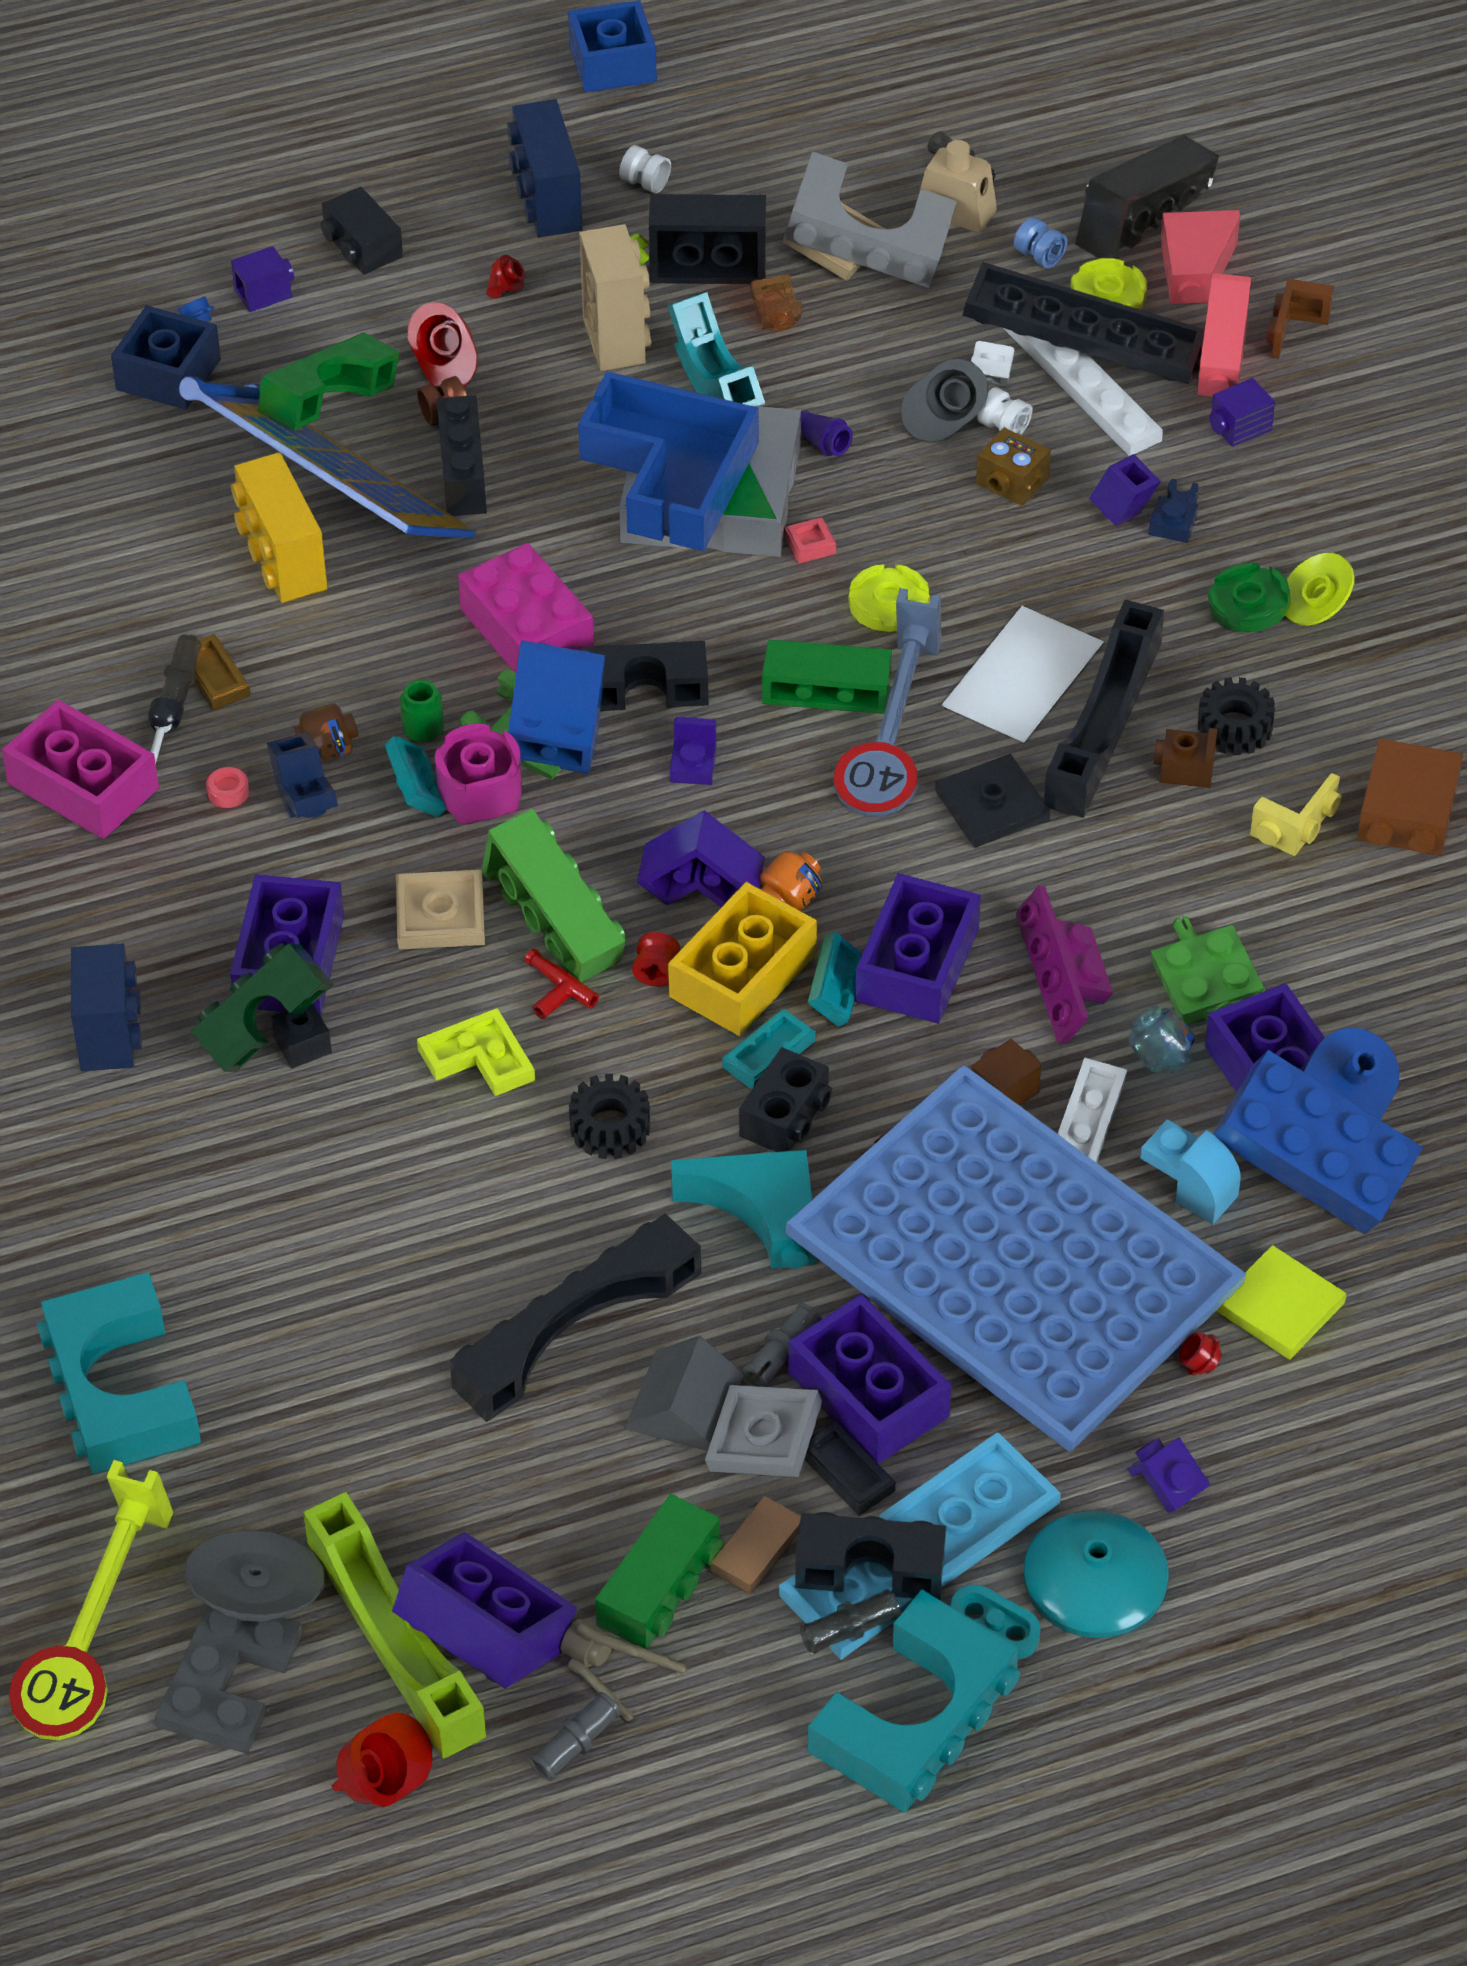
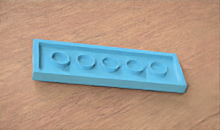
M997 1432L877 1517L890 1521L914 1522L921 1520L935 1525H946L943 1588L1059 1505L1061 1493ZM862 1562L853 1566L845 1577L844 1592L795 1588V1575L779 1585V1597L840 1660L894 1623L913 1601L911 1598L892 1597V1575L886 1567L875 1562Z

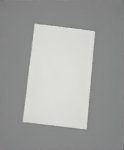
M1021 606L941 706L1024 743L1104 641Z

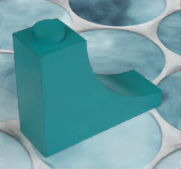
M806 1150L671 1160L673 1202H693L710 1205L729 1212L742 1220L762 1241L767 1250L771 1268H800L806 1265H817V1258L785 1234L786 1223L812 1201Z

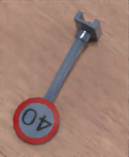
M899 589L896 600L898 649H902L878 739L876 742H867L850 749L840 758L834 769V789L839 800L848 809L858 814L883 817L898 812L911 801L917 790V769L914 762L907 753L895 746V741L919 654L925 653L938 656L940 650L941 595L932 594L930 604L908 600V590Z

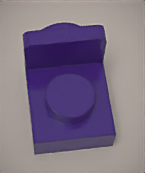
M676 717L674 719V744L670 766V782L712 785L717 750L716 720L696 717Z

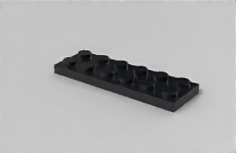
M982 262L962 315L972 318L981 324H992L1011 330L1018 335H1028L1048 341L1057 347L1071 348L1084 352L1093 358L1107 359L1123 364L1129 369L1143 370L1162 376L1169 381H1179L1186 384L1189 383L1205 329L985 262Z

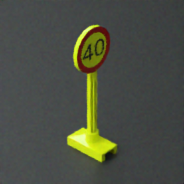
M113 1460L107 1479L119 1506L115 1517L117 1524L69 1640L64 1646L57 1645L37 1651L22 1662L12 1678L9 1692L12 1713L25 1731L40 1739L63 1740L77 1736L95 1723L105 1707L108 1691L105 1675L92 1655L87 1653V1650L136 1532L142 1530L144 1523L167 1529L174 1513L158 1472L149 1470L145 1482L129 1479L123 1462Z

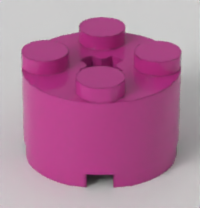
M486 724L464 725L449 732L444 737L445 742L440 749L437 747L435 765L439 795L445 803L447 810L454 815L455 820L461 824H472L475 821L490 820L516 811L522 794L520 749L515 738L504 730L503 734L491 731L490 725Z

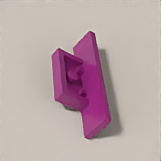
M1038 885L1026 901L1021 904L1016 912V917L1058 1043L1067 1044L1089 1019L1083 1000L1104 1004L1113 994L1092 928L1056 919L1046 887Z

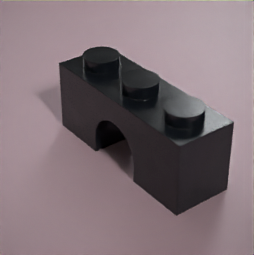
M474 395L437 398L446 512L452 516L487 514L477 397Z
M705 641L580 647L581 650L605 655L600 711L626 710L625 696L628 691L636 686L645 684L656 686L665 693L667 708L709 705Z
M819 1512L816 1514L801 1513L795 1561V1588L844 1592L845 1577L853 1566L862 1562H875L886 1567L892 1575V1597L914 1599L921 1590H924L940 1600L945 1558L946 1525H935L921 1520L914 1522L890 1521L876 1516L865 1518L837 1516L830 1512Z

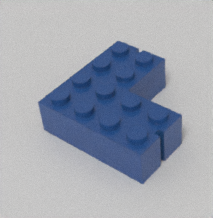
M606 371L594 394V401H590L578 423L580 460L638 474L626 497L627 533L662 541L664 536H668L671 544L704 552L759 443V408Z

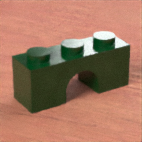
M281 943L275 946L263 957L262 960L265 965L254 975L250 972L244 974L230 987L233 994L221 1004L218 1001L212 1003L198 1015L197 1019L200 1023L191 1032L224 1072H237L269 1043L256 1025L257 1009L265 999L274 997L283 1004L289 1013L302 1014L334 985L301 944L289 943L285 946Z

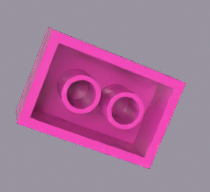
M529 543L523 544L458 575L460 609L515 673L517 672L521 640L546 643L551 646L581 650L580 647H594L593 616Z
M59 699L2 749L9 785L103 840L159 789L155 756L152 752Z

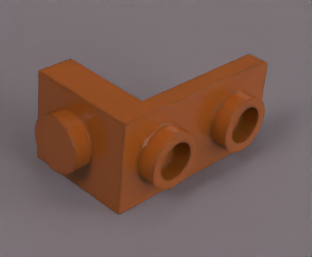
M1287 279L1284 294L1277 293L1275 298L1273 316L1278 318L1277 320L1270 319L1266 342L1273 343L1272 358L1280 359L1289 319L1328 325L1334 286Z

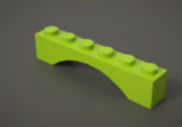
M347 1492L341 1493L304 1511L307 1544L323 1565L325 1573L419 1723L428 1734L429 1739L441 1758L445 1759L485 1739L484 1708L461 1671L442 1655L426 1634L414 1629L407 1621L392 1612L399 1589L381 1556L368 1525Z

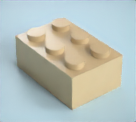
M626 224L579 232L583 321L599 370L606 371L646 364L645 347L651 346V336L648 324L644 321V318H650L649 301L647 295L644 294V289L649 288L650 283L646 265H639L641 256L637 239H630Z

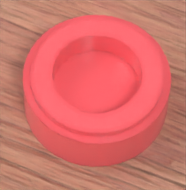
M234 767L219 768L213 771L206 780L208 799L217 807H237L244 803L249 796L248 778L240 769Z

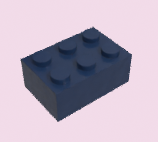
M557 99L512 106L513 122L507 123V132L510 145H514V151L509 152V163L512 174L519 175L516 176L519 198H526V201H524V213L527 224H534L538 238L583 231L580 171Z

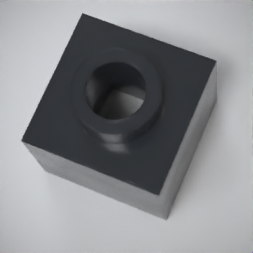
M314 1003L302 1014L289 1013L286 1010L271 1016L274 1039L291 1069L332 1054L330 1032Z

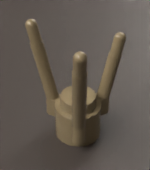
M581 1618L571 1624L561 1643V1651L571 1657L567 1668L582 1676L597 1693L603 1692L607 1694L617 1704L621 1711V1717L625 1721L632 1720V1713L589 1669V1666L595 1665L599 1667L603 1665L608 1659L611 1650L615 1649L679 1673L687 1671L685 1664L614 1637Z

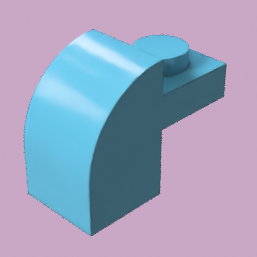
M1167 1119L1141 1147L1140 1159L1178 1181L1175 1203L1212 1225L1239 1196L1241 1180L1239 1166L1229 1149L1209 1131L1205 1130L1200 1137H1197Z

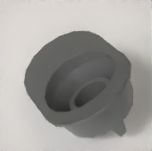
M962 358L949 359L939 364L916 382L905 394L901 404V419L906 430L915 438L926 442L942 441L957 432L976 417L986 404L988 382L983 371L973 362Z

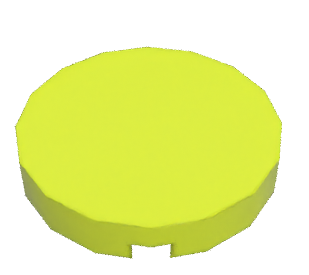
M1100 258L1086 262L1079 267V272L1071 277L1070 288L1137 309H1141L1146 301L1147 280L1145 276L1134 265L1133 269L1124 266V261L1119 259Z
M885 564L874 565L861 571L852 580L848 596L850 611L859 623L872 630L895 632L897 631L896 600L899 589L908 590V600L930 604L928 583L919 572L907 566L895 564V568H884Z

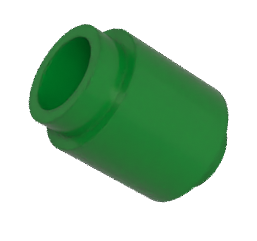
M416 680L409 683L400 696L403 732L409 739L414 741H431L437 738L444 729L441 693L433 683L427 680Z

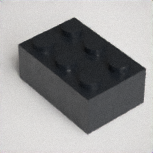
M650 194V283L765 284L766 195Z

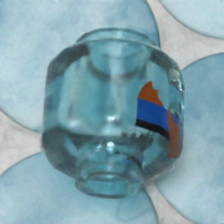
M1153 1006L1142 1012L1130 1024L1132 1032L1129 1036V1045L1148 1070L1160 1072L1167 1069L1170 1073H1174L1191 1060L1189 1052L1195 1043V1036L1174 1009H1160L1159 1006Z

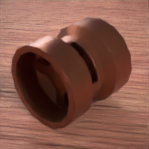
M457 376L444 379L441 385L438 386L429 384L417 388L419 407L429 425L438 423L437 398L467 396Z

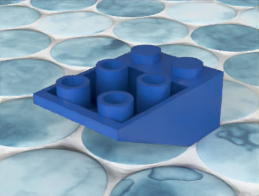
M521 640L508 733L515 738L519 745L521 762L524 760L559 766L560 769L589 774L599 731L605 655Z

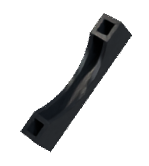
M1124 600L1112 626L1107 647L1086 705L1071 733L1064 741L1059 743L1046 771L1044 802L1049 809L1082 818L1085 817L1161 646L1164 620L1163 609Z
M666 1213L653 1222L644 1223L631 1237L616 1247L612 1246L606 1249L596 1261L581 1271L572 1272L561 1285L546 1295L534 1298L523 1311L509 1320H503L496 1324L491 1332L473 1345L462 1347L455 1354L454 1358L449 1360L452 1388L486 1422L490 1421L523 1398L528 1378L538 1358L550 1343L569 1326L595 1311L618 1303L639 1299L669 1297L702 1274L701 1246Z

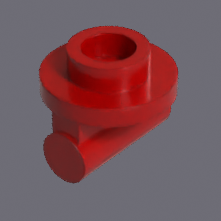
M506 254L496 259L491 267L486 291L490 298L497 299L507 290L515 293L523 288L525 272L521 263Z

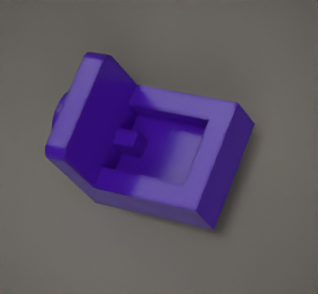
M1159 1437L1150 1441L1135 1452L1139 1460L1127 1468L1132 1477L1143 1474L1168 1513L1177 1510L1211 1485L1180 1437L1162 1443Z

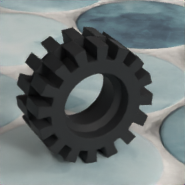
M1232 677L1224 679L1223 686L1217 680L1212 683L1211 689L1207 687L1203 691V697H1200L1197 728L1200 730V733H1208L1209 728L1217 729L1216 745H1219L1220 753L1226 754L1228 748L1234 749L1233 755H1241V749L1244 748L1247 754L1254 753L1255 745L1261 749L1265 746L1266 740H1270L1274 723L1275 701L1273 697L1269 698L1270 692L1266 688L1259 691L1260 683L1253 681L1249 686L1246 685V678L1239 677V683H1233ZM1230 712H1238L1245 714L1250 718L1245 720H1232L1226 718L1225 716H1223V714Z
M605 1074V1081L602 1082L599 1081L596 1075L590 1078V1086L583 1081L578 1085V1093L573 1091L571 1103H569L571 1136L575 1137V1144L579 1148L583 1145L585 1146V1153L592 1156L594 1151L598 1150L599 1158L607 1159V1152H614V1159L622 1158L623 1149H626L629 1155L636 1152V1144L642 1147L646 1142V1135L649 1136L650 1103L646 1091H640V1084L635 1080L628 1085V1077L620 1075L618 1081H613V1074ZM604 1110H617L627 1115L624 1119L614 1123H603L593 1118L595 1114Z

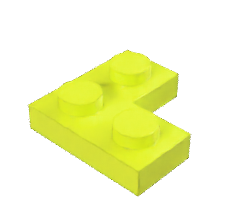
M498 1008L417 1039L418 1051L436 1081L476 1065L494 1096L535 1081V1069Z

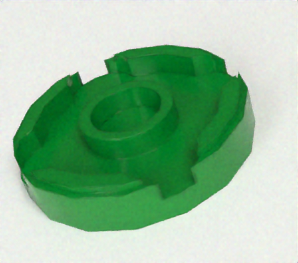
M1249 562L1233 565L1220 572L1215 577L1214 584L1209 588L1208 603L1211 615L1220 625L1233 631L1255 632L1265 630L1279 623L1288 612L1291 598L1287 579L1277 569L1270 566V570L1260 568L1259 563Z

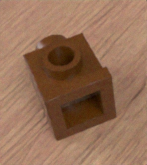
M1209 728L1208 733L1166 729L1165 740L1156 739L1153 764L1161 765L1160 782L1210 788L1217 729Z

